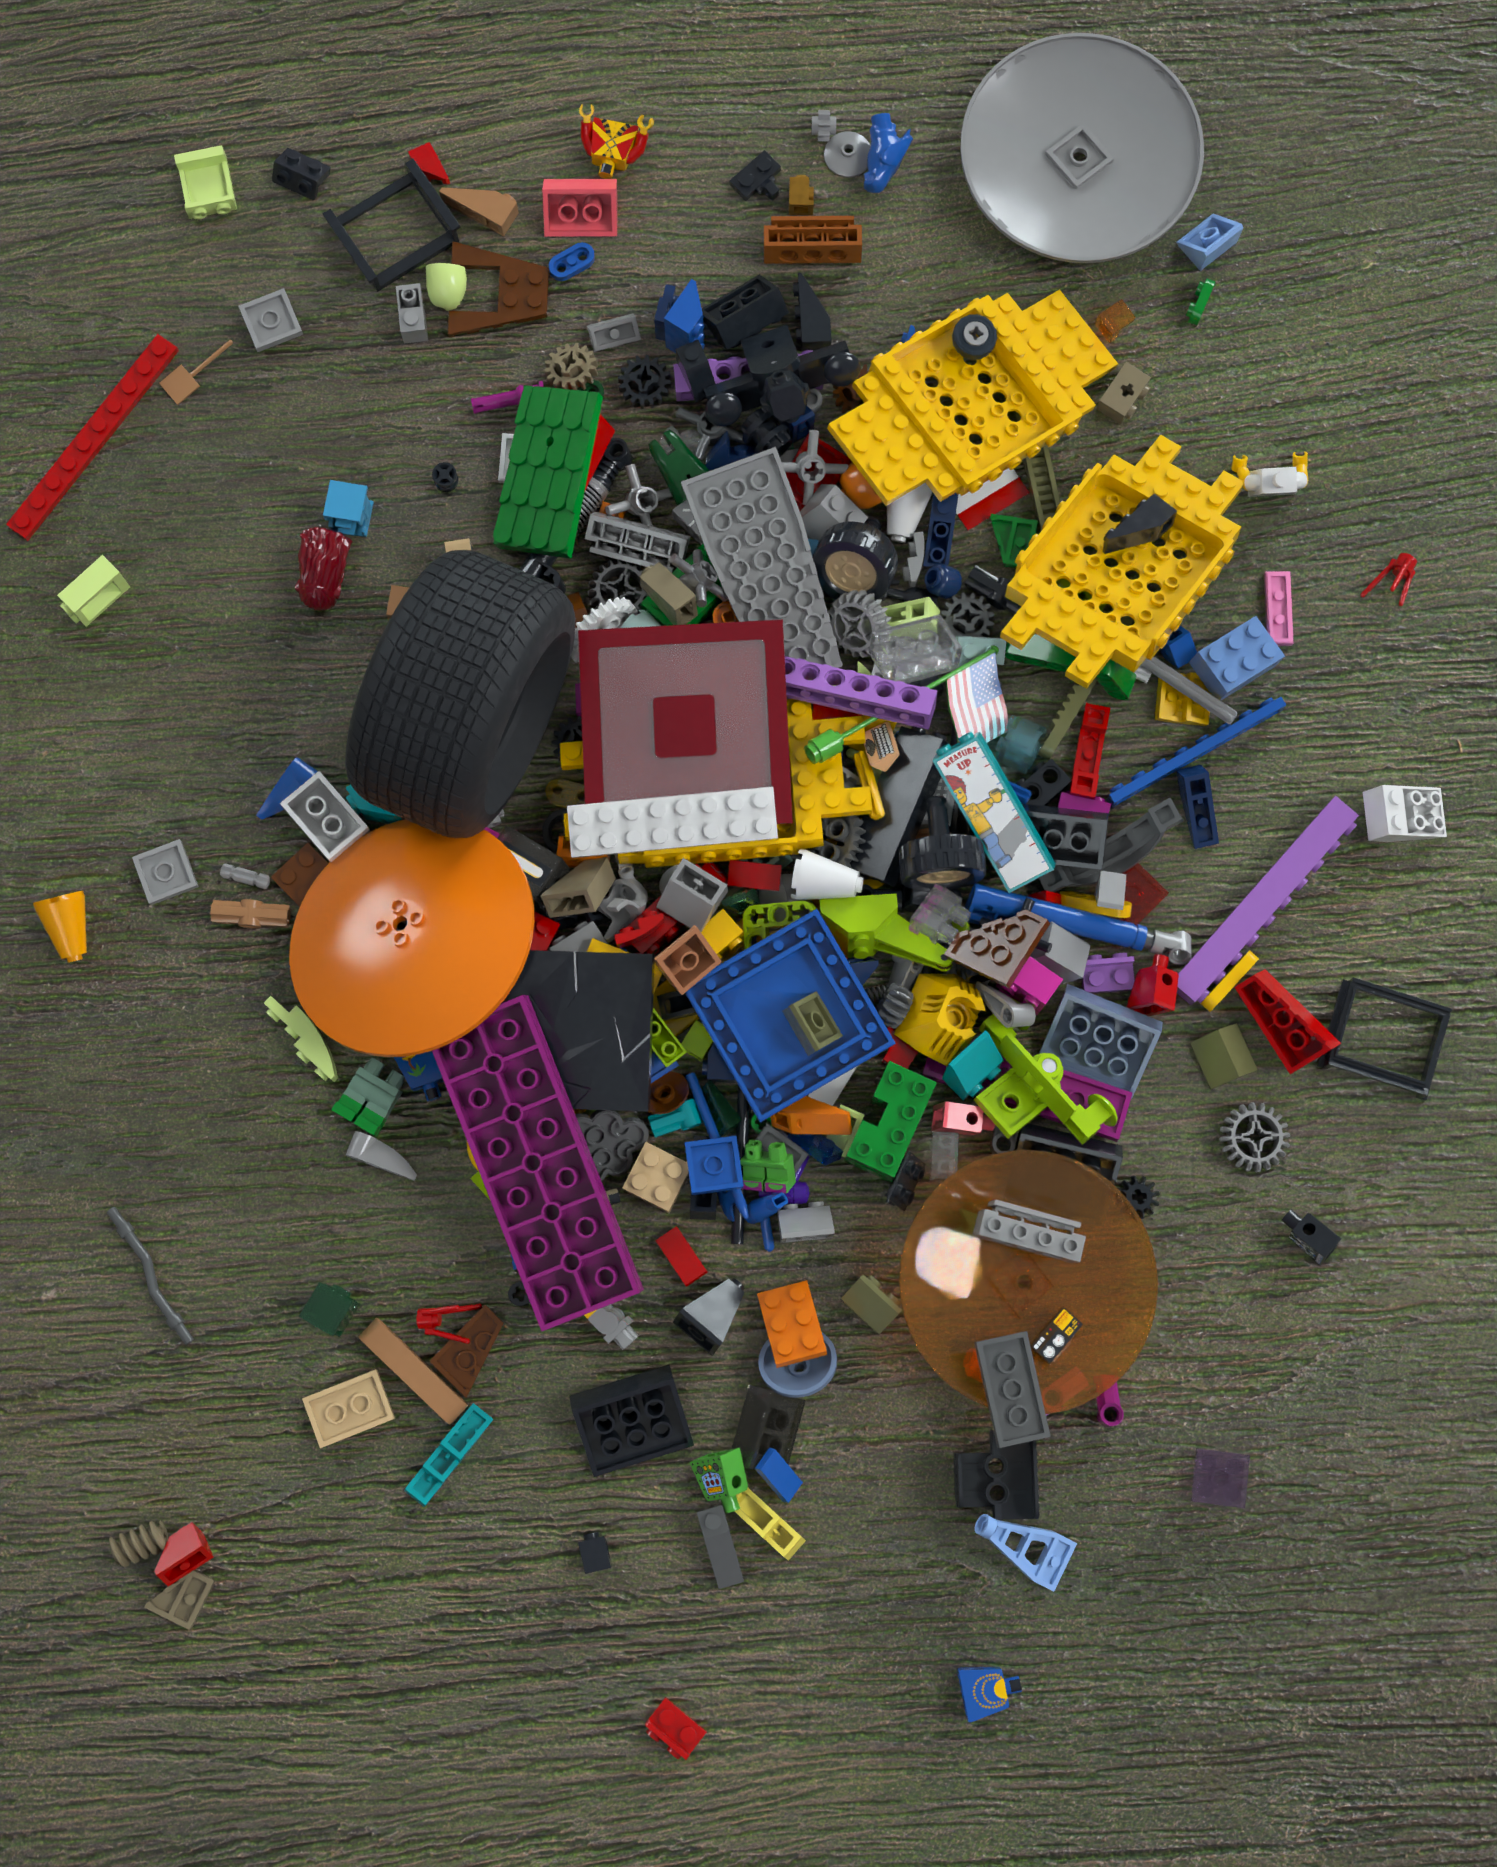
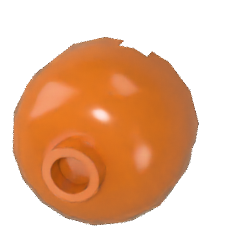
M850 463L848 469L840 477L841 491L859 509H869L883 502L854 463Z

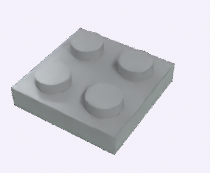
M284 288L239 305L257 352L303 335Z
M180 839L132 857L150 905L199 887L184 845Z

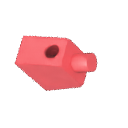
M947 1101L933 1106L931 1131L976 1135L981 1133L982 1130L993 1131L995 1124L987 1115L983 1114L984 1112L979 1106Z

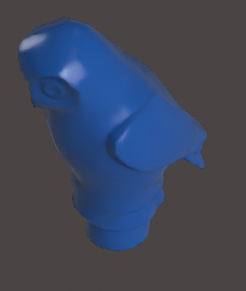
M880 113L871 117L872 126L869 130L871 146L867 158L868 172L864 174V189L870 193H880L885 189L899 169L905 153L913 141L910 129L901 138L897 136L895 131L896 125L891 122L889 113Z

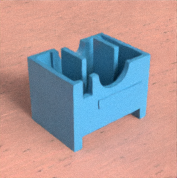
M330 480L323 512L325 521H329V530L341 532L345 535L367 537L374 504L367 497V486Z

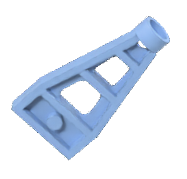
M987 1514L981 1515L975 1524L976 1534L987 1538L1026 1577L1053 1592L1055 1591L1077 1543L1052 1530L1000 1521ZM1010 1532L1022 1535L1015 1551L1005 1545ZM1034 1540L1045 1543L1036 1565L1031 1564L1025 1557L1031 1541Z

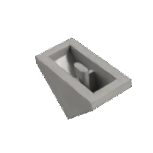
M1107 871L1100 872L1094 892L1098 907L1123 910L1127 874Z

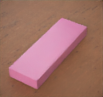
M1290 571L1265 572L1266 630L1278 646H1292L1293 622Z

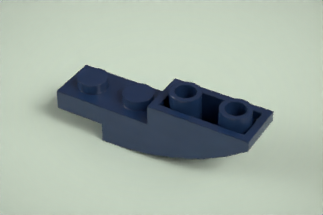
M954 493L941 502L933 494L923 563L925 567H933L939 563L949 565L959 494Z

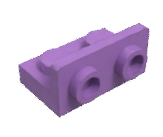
M1127 953L1112 954V958L1102 959V955L1088 956L1082 978L1083 990L1092 994L1132 990L1135 981L1133 971L1134 956L1127 957Z

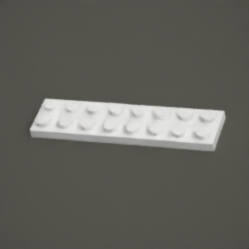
M773 787L567 806L572 858L778 839Z

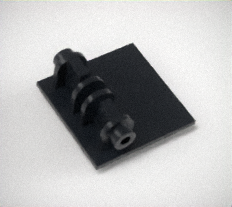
M910 1151L907 1152L905 1159H902L897 1170L898 1173L895 1175L897 1177L891 1181L893 1185L890 1184L885 1195L887 1197L886 1203L893 1206L896 1205L903 1211L913 1202L914 1190L925 1174L926 1164Z

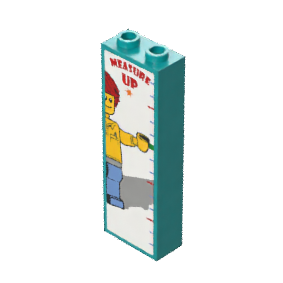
M972 731L961 736L958 739L959 743L951 747L950 744H946L936 750L937 755L933 759L934 765L975 836L982 841L984 851L1008 893L1054 870L1055 861L981 732L979 731L974 735Z

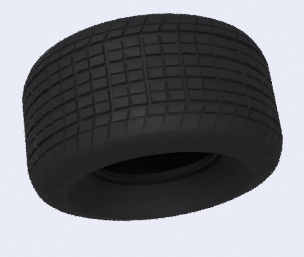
M453 550L444 553L431 562L413 582L395 609L375 648L362 680L350 720L345 755L346 773L353 789L368 803L442 836L469 838L483 831L497 817L516 790L542 740L558 701L569 667L575 637V612L568 597L553 584H549L547 581L476 551Z

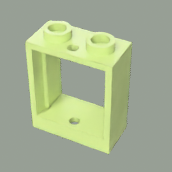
M102 555L57 596L62 600L63 603L60 606L76 624L81 621L87 627L125 593L130 586L120 572Z

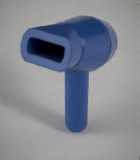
M783 1192L757 1198L747 1204L749 1217L745 1220L750 1224L760 1223L764 1248L768 1252L774 1250L770 1217L788 1203V1199Z

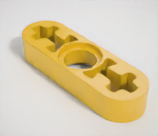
M1073 891L1060 892L1061 905L1118 918H1128L1131 915L1132 903L1124 901L1123 910L1098 907L1095 895Z
M1249 950L1200 1004L1211 1012L1259 958Z

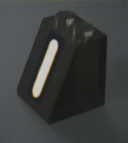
M505 826L497 839L511 851L521 865L532 892L534 908L545 913L546 907L541 898L542 893L568 874L571 869L563 858L511 827Z

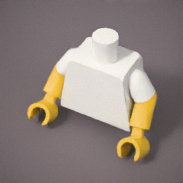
M1304 452L1303 456H1296V453H1293V467L1264 468L1249 471L1246 468L1248 461L1246 455H1243L1242 459L1236 458L1235 455L1233 456L1231 470L1237 472L1238 478L1244 482L1243 489L1248 491V497L1294 495L1297 493V489L1305 488L1308 484L1307 452Z

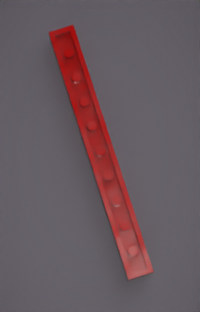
M159 334L155 336L7 522L8 528L25 540H30L179 352L175 345Z

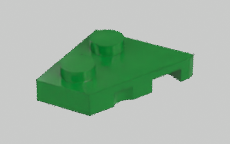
M991 514L990 518L1004 567L1016 569L1015 559L1021 550L1026 551L1029 547L1031 538L1037 533L1038 521Z

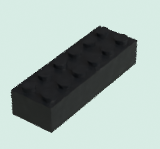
M955 801L951 834L976 837ZM1021 803L1055 861V865L1102 870L1109 813Z

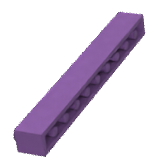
M1337 796L1324 807L1178 973L1177 994L1192 1005L1196 1000L1201 1003L1210 993L1207 990L1210 984L1214 982L1217 985L1227 974L1223 971L1229 963L1232 966L1235 965L1243 955L1240 950L1245 945L1250 947L1259 937L1256 932L1261 926L1266 929L1276 918L1273 915L1278 907L1281 910L1286 907L1292 900L1289 896L1294 889L1299 891L1308 882L1305 876L1310 871L1315 873L1322 866L1324 861L1321 858L1326 852L1331 855L1341 844L1338 841L1341 835L1345 834L1348 836L1357 826L1354 823L1355 819L1359 816Z

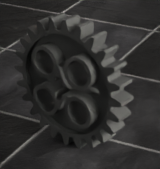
M858 815L821 818L823 821V837L844 843V846L840 847L823 840L824 846L814 847L811 852L852 869L850 862L859 861L855 856L856 853H863V850L859 848V844L866 842V840L860 838V835L866 832V830L859 827L863 824V820L857 818ZM803 854L791 855V858L794 861L796 859L801 860Z

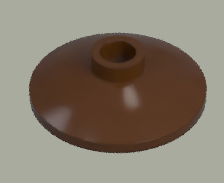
M669 1071L651 1083L649 1113L667 1114L676 1110L685 1102L689 1093V1086L684 1076L677 1072Z

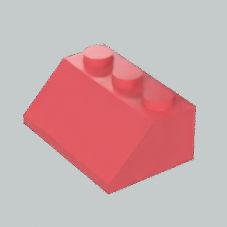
M544 179L542 188L544 237L617 236V179Z

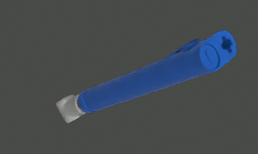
M977 883L973 885L962 913L967 917L969 923L979 925L982 917L992 921L1000 918L1005 920L1017 916L1016 913L1020 912L1025 899L1029 898L1035 901L1031 912L1046 918L1049 922H1054L1074 935L1126 948L1130 947L1141 951L1143 947L1148 948V951L1151 953L1169 957V961L1176 965H1183L1191 960L1192 938L1187 932L1175 931L1171 934L1158 930L1149 932L1147 926L1135 925L1131 922L1012 892L1008 893V891Z

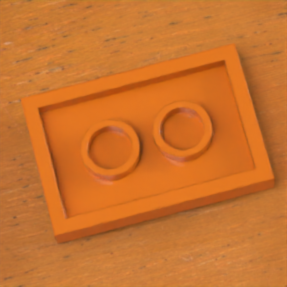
M807 1280L757 1293L776 1368L827 1355Z

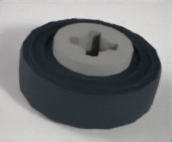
M978 314L967 315L961 318L955 325L952 334L953 346L956 351L964 358L970 360H978L988 356L994 349L997 340L996 329L993 323L986 317Z

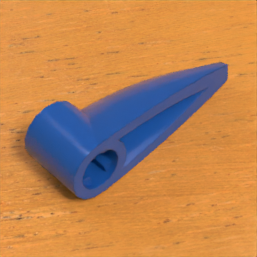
M296 757L283 773L256 816L262 820L282 811L284 808L280 803L318 771Z

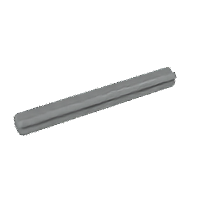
M1153 657L1152 660L1145 659L1141 664L1142 667L1226 723L1231 724L1236 718L1237 711L1156 657Z

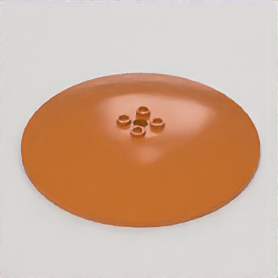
M404 819L367 833L332 862H329L321 871L305 895L296 915L291 934L289 963L294 990L301 1006L315 1025L331 1039L344 1047L372 1056L405 1057L436 1050L456 1041L479 1026L498 1008L514 987L524 968L534 930V904L527 877L511 851L486 830L469 838H450ZM406 920L407 926L403 930L397 931L398 924Z

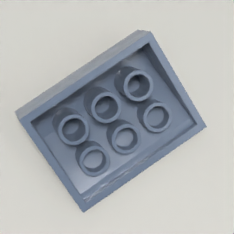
M1067 984L1039 1054H1054L1061 1060L1064 1070L1132 1092V1099L1160 1037L1163 1022Z

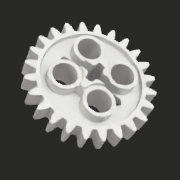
M616 597L613 602L611 599H608L605 605L600 603L598 609L592 608L591 614L583 615L584 620L576 623L577 628L575 629L571 658L576 663L579 662L578 630L621 628L631 614L638 615V610L629 599L626 600L625 597L619 599Z

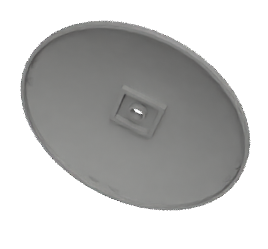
M1068 33L1045 37L1020 47L1003 58L990 70L975 90L968 104L962 126L960 152L965 180L971 195L986 218L1002 234L1021 247L1047 258L1072 263H1096L1119 259L1140 251L1160 239L1175 225L1189 206L1196 192L1204 161V139L1201 122L1193 100L1180 80L1165 64L1140 47L1124 40L1093 33ZM1077 152L1083 153L1086 159L1081 162L1076 161L1073 158V154Z

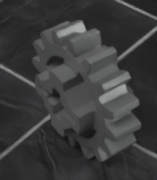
M963 592L960 599L952 596V604L945 603L944 608L946 611H941L940 617L944 619L940 622V627H946L943 635H951V643L955 642L956 636L989 637L990 632L988 629H993L994 623L989 620L994 618V613H988L991 607L990 604H982L984 597L976 600L975 593H972L970 598H966ZM960 607L958 614L951 616L952 612ZM967 616L968 620H971V623H967L966 620L963 619V617ZM983 623L982 628L974 633L975 627Z

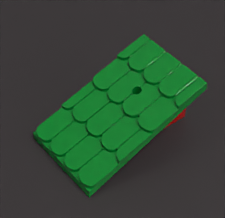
M524 385L514 422L516 429L509 452L510 462L499 500L501 506L493 533V544L497 548L568 559L572 558L584 492L615 432L614 428L600 414L603 397L599 392Z

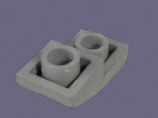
M923 531L913 533L912 541L908 542L910 558H907L906 566L902 567L904 582H909V588L916 586L921 572L924 557Z

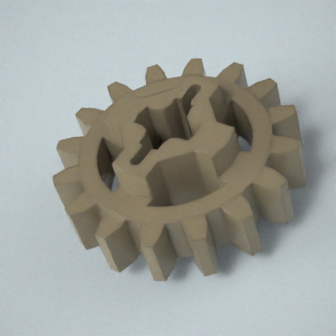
M567 343L565 344V349L562 350L560 347H557L558 353L549 354L551 360L545 361L546 369H544L549 385H554V388L577 390L578 387H581L585 390V384L587 382L593 384L592 376L598 375L596 369L598 368L597 360L593 351H588L586 345L580 349L579 344L575 343L574 347L570 348Z

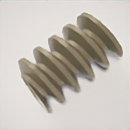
M160 1520V1526L158 1527L153 1521H150V1530L148 1531L143 1525H140V1534L138 1535L133 1529H130V1538L128 1539L123 1533H120L118 1543L113 1537H110V1549L117 1565L120 1566L121 1564L125 1568L130 1565V1560L133 1563H138L140 1556L143 1559H148L150 1552L153 1555H158L160 1548L164 1550L169 1535L162 1520Z

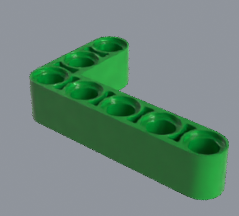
M1034 634L1022 650L1006 642L1005 657L1015 662L1066 672L1076 659L1075 656L1038 634ZM1110 659L1095 679L1110 696L1126 701L1129 700L1137 675Z

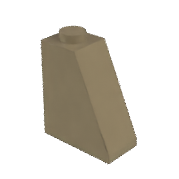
M658 562L656 565H650L642 571L641 576H639L642 589L673 625H686L698 616L696 595L665 566Z
M608 858L584 860L542 893L541 898L550 918L596 912L616 879Z

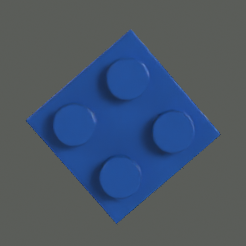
M736 1136L685 1142L691 1195L743 1189L744 1185Z

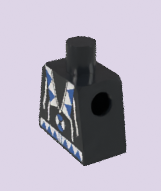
M1291 1209L1281 1220L1292 1229L1289 1238L1320 1266L1338 1247L1342 1239L1310 1213H1307L1302 1218ZM1303 1230H1309L1312 1235H1306Z

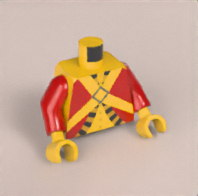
M583 104L580 106L579 113L583 117L581 121V141L586 154L592 157V164L600 166L598 175L601 178L612 179L614 169L625 171L628 164H633L644 154L649 136L647 130L653 127V118H650L647 127L642 122L644 115L638 118V126L596 117L591 121V116L594 114V106L591 104V113L589 115L583 113Z

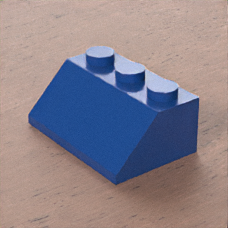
M693 279L690 280L664 317L666 348L676 353V348L695 340H699L702 349L705 346L703 344L705 336L703 334V313L696 281Z

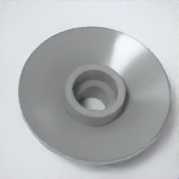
M840 132L831 137L825 146V163L838 176L845 178L859 176L867 170L870 144L866 138L856 132ZM849 148L853 151L851 153H846L844 149Z

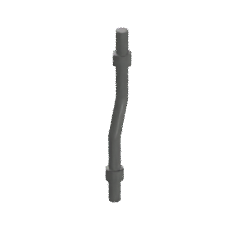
M112 1207L107 1211V1214L116 1225L117 1233L122 1239H126L141 1260L149 1295L166 1317V1323L170 1329L176 1331L185 1345L190 1344L194 1341V1338L183 1324L185 1322L179 1313H175L159 1290L150 1254L134 1234L135 1229L131 1223L124 1220L116 1207Z

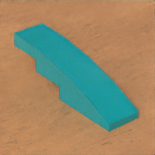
M473 1403L441 1441L438 1448L424 1463L421 1470L404 1491L425 1507L488 1428L493 1418Z

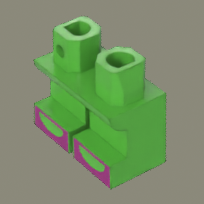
M750 1140L745 1145V1155L740 1160V1164L743 1166V1189L763 1191L765 1189L766 1192L788 1193L796 1183L793 1154H787L785 1143L782 1142L771 1143L768 1146L769 1152H765L762 1150V1142L760 1140Z

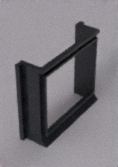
M414 159L405 163L408 174L338 217L335 216L331 209L323 213L324 218L369 284L373 283L377 292L452 246V242H459L457 230L461 228L459 223ZM413 184L446 233L376 275L343 226Z
M1354 977L1348 981L1343 979L1328 1027V1031L1340 1042H1342L1356 990L1438 1016L1421 1080L1339 1055L1340 1045L1320 1056L1317 1066L1324 1069L1335 1067L1416 1093V1098L1426 1101L1452 1008Z

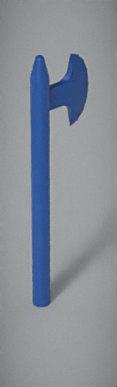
M690 1073L685 1077L709 1138H720L696 1074ZM741 1189L717 1192L720 1206L731 1222L735 1221L733 1214L734 1204H736L744 1219H748V1208Z

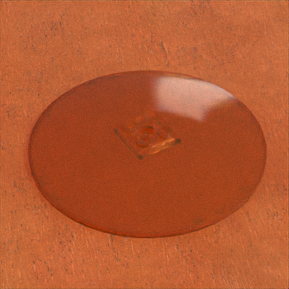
M1019 1150L993 1154L976 1160L950 1175L930 1194L917 1212L908 1230L900 1261L899 1287L903 1314L909 1332L926 1362L951 1388L985 1407H988L974 1342L1027 1331L1031 1344L1061 1307H1065L1083 1323L1081 1328L1050 1364H1047L1031 1349L1045 1414H1052L1072 1409L1098 1397L1114 1385L1134 1363L1146 1342L1154 1320L1158 1295V1277L1154 1251L1148 1233L1131 1203L1116 1186L1097 1171L1077 1160L1045 1151ZM996 1199L1080 1222V1228L1074 1229L1073 1233L1086 1236L1081 1261L1072 1264L973 1237L978 1211L983 1209L992 1211V1208L988 1207V1202ZM999 1212L1000 1216L1011 1218L1014 1220H1016L1017 1218L1015 1216H1010ZM1024 1219L1025 1223L1033 1224L1040 1227L1042 1225V1223H1035ZM1051 1226L1049 1227V1229L1055 1230V1231H1058V1232H1062V1233H1066V1232H1067V1230H1061V1229L1053 1228V1227H1051ZM1021 1275H1026L1030 1279V1287L1027 1290H1022L1018 1286V1278Z

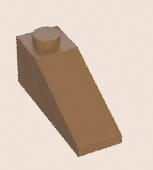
M441 188L439 191L440 197L446 205L503 237L519 214L516 200L506 193L502 195L497 191Z

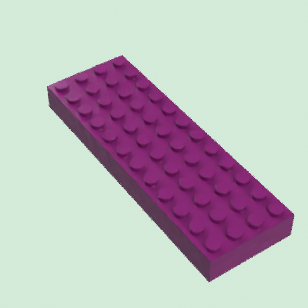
M521 995L504 1002L468 1034L450 1044L432 1050L542 1332L638 1294L644 1288L528 995Z

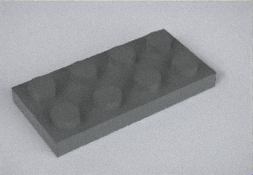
M1027 1331L974 1342L997 1448L1051 1437Z

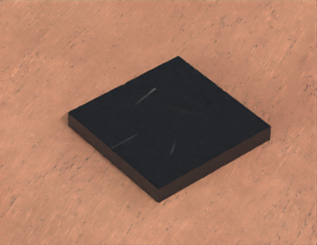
M530 950L518 980L502 1002H507L521 995L529 996L573 1109L650 1111L655 954Z

